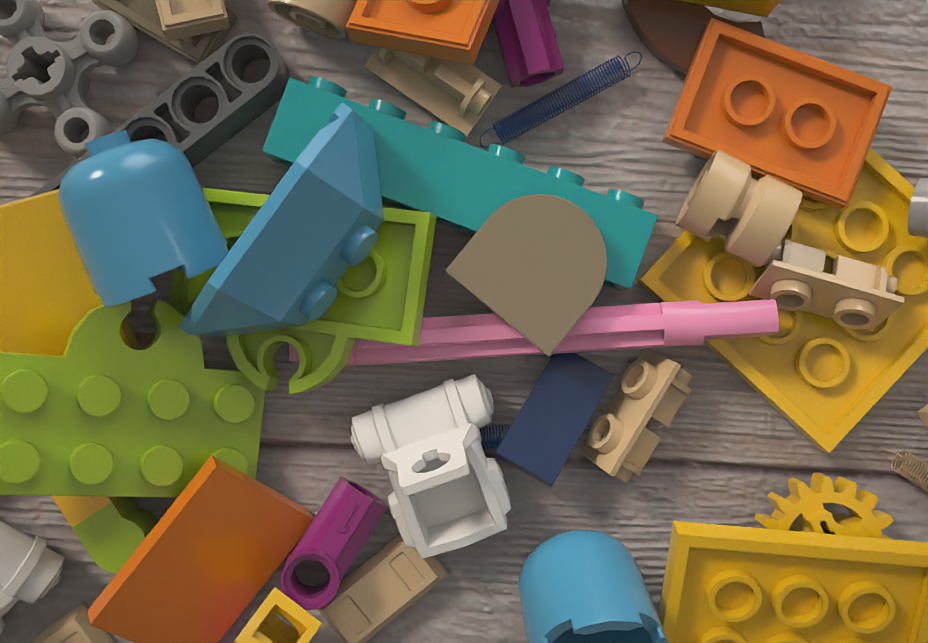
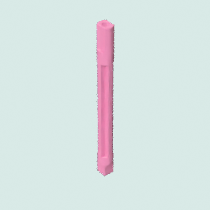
M775 299L701 304L700 300L589 307L551 354L703 345L704 340L772 336L779 330L777 304ZM496 313L425 317L422 319L419 347L356 338L349 362L345 366L542 355L544 353ZM289 344V361L299 365L298 352Z

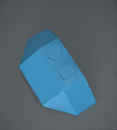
M342 102L330 117V122L327 126L318 131L294 161L209 278L194 301L192 310L188 312L179 325L188 335L220 338L304 326L309 320L314 321L329 309L337 296L338 290L334 287L350 265H358L372 251L378 239V234L375 231L384 220L374 129Z

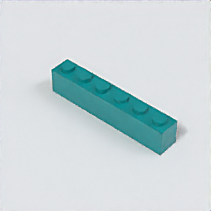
M311 76L309 84L289 77L262 152L274 162L291 167L318 131L327 126L330 122V117L343 102L374 129L383 203L404 210L430 212L437 216L436 223L474 236L493 212L513 199L532 194L561 197L583 209L600 230L607 253V270L603 285L618 291L631 289L658 217L656 214L642 210L644 200L617 189H608L606 196L583 187L585 179L582 176L563 168L550 166L547 174L523 165L526 158L524 155L505 146L490 144L488 151L466 144L464 143L466 135L462 131L440 122L431 121L428 129L404 120L407 114L404 110L388 102L371 99L369 106H365L346 99L347 90L329 80Z

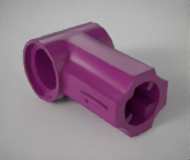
M499 0L491 23L494 25L511 88L540 84L562 74L564 71L556 34L548 11L551 0Z
M340 476L299 543L288 556L281 574L283 594L304 610H317L327 605L336 596L341 579L386 509L387 504L356 482ZM305 560H317L327 567L330 577L319 586H308L298 579L295 567Z

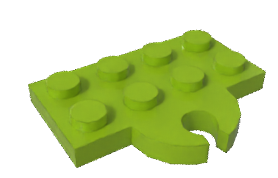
M202 188L227 241L226 246L229 251L270 195ZM383 207L384 220L375 231L378 234V239L374 248L361 263L348 267L334 286L338 290L334 302L321 317L314 321L309 320L304 326L227 336V346L237 369L255 386L263 390H276L280 377L274 367V355L281 345L289 343L297 350L299 355L298 370L289 380V394L311 392L331 382L349 362L356 338L419 347L437 216L430 212ZM218 266L188 279L184 271L178 272L174 268L169 304L181 314L187 315L192 310L194 301Z
M157 299L152 300L149 312L156 323V333L149 344L140 348L128 347L120 336L121 323L132 311L131 300L110 307H104L101 304L89 310L71 330L63 356L0 351V495L178 497L211 455L256 479L266 390L255 386L239 369L204 367L201 340L198 336L188 335L179 327L185 316L170 304Z

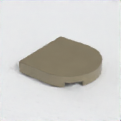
M532 194L513 199L493 212L447 267L445 272L544 354L550 356L597 298L606 276L607 253L600 230L583 209L561 197Z

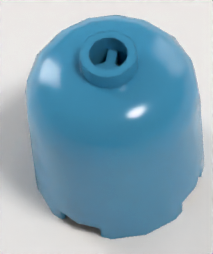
M126 130L114 132L85 143L90 157L68 170L61 180L58 198L62 214L94 293L99 294L104 307L121 304L157 291L151 277L174 268L178 272L184 271L188 279L220 265L229 252L226 246L227 241L190 162L181 150L169 142L157 139L131 142Z
M577 529L558 533L541 542L528 555L518 577V590L527 643H668L637 562L621 541L597 530Z

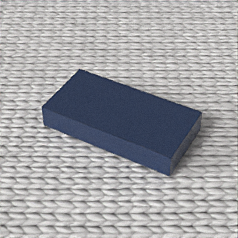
M576 353L553 354L496 450L495 456L552 488L609 387L614 374Z

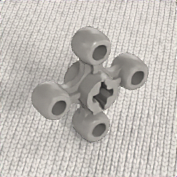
M0 0V35L7 38L14 46L7 58L8 77L0 81V136L10 133L16 127L20 119V113L24 109L32 106H45L55 115L57 122L54 135L58 145L65 153L78 159L87 152L85 143L113 132L112 126L107 119L96 111L91 110L85 103L84 99L90 84L89 73L94 68L103 65L120 67L131 62L139 50L137 32L122 15L110 10H99L91 13L84 19L80 28V34L75 39L67 42H55L44 33L45 15L42 6L37 0ZM115 33L113 40L106 44L107 38ZM89 127L88 137L81 142L83 131Z

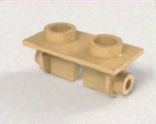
M376 47L364 64L365 69L445 124L462 131L466 138L502 88L501 84L473 65Z
M785 238L781 240L770 258L762 265L766 269L749 292V295L765 300L775 299L777 307L784 310H803L834 319L837 324L845 328L868 329L874 331L904 303V297L894 294L897 288V278L888 275L887 268L839 255L833 261L832 274L823 272L826 251L795 243Z
M643 348L637 360L624 372L621 386L606 411L592 425L588 440L580 454L609 475L616 476L626 483L630 481L634 473L640 476L643 472V467L661 437L645 428L652 417L667 427L670 425L685 398L692 391L687 385L693 375L682 369L681 365L677 362Z

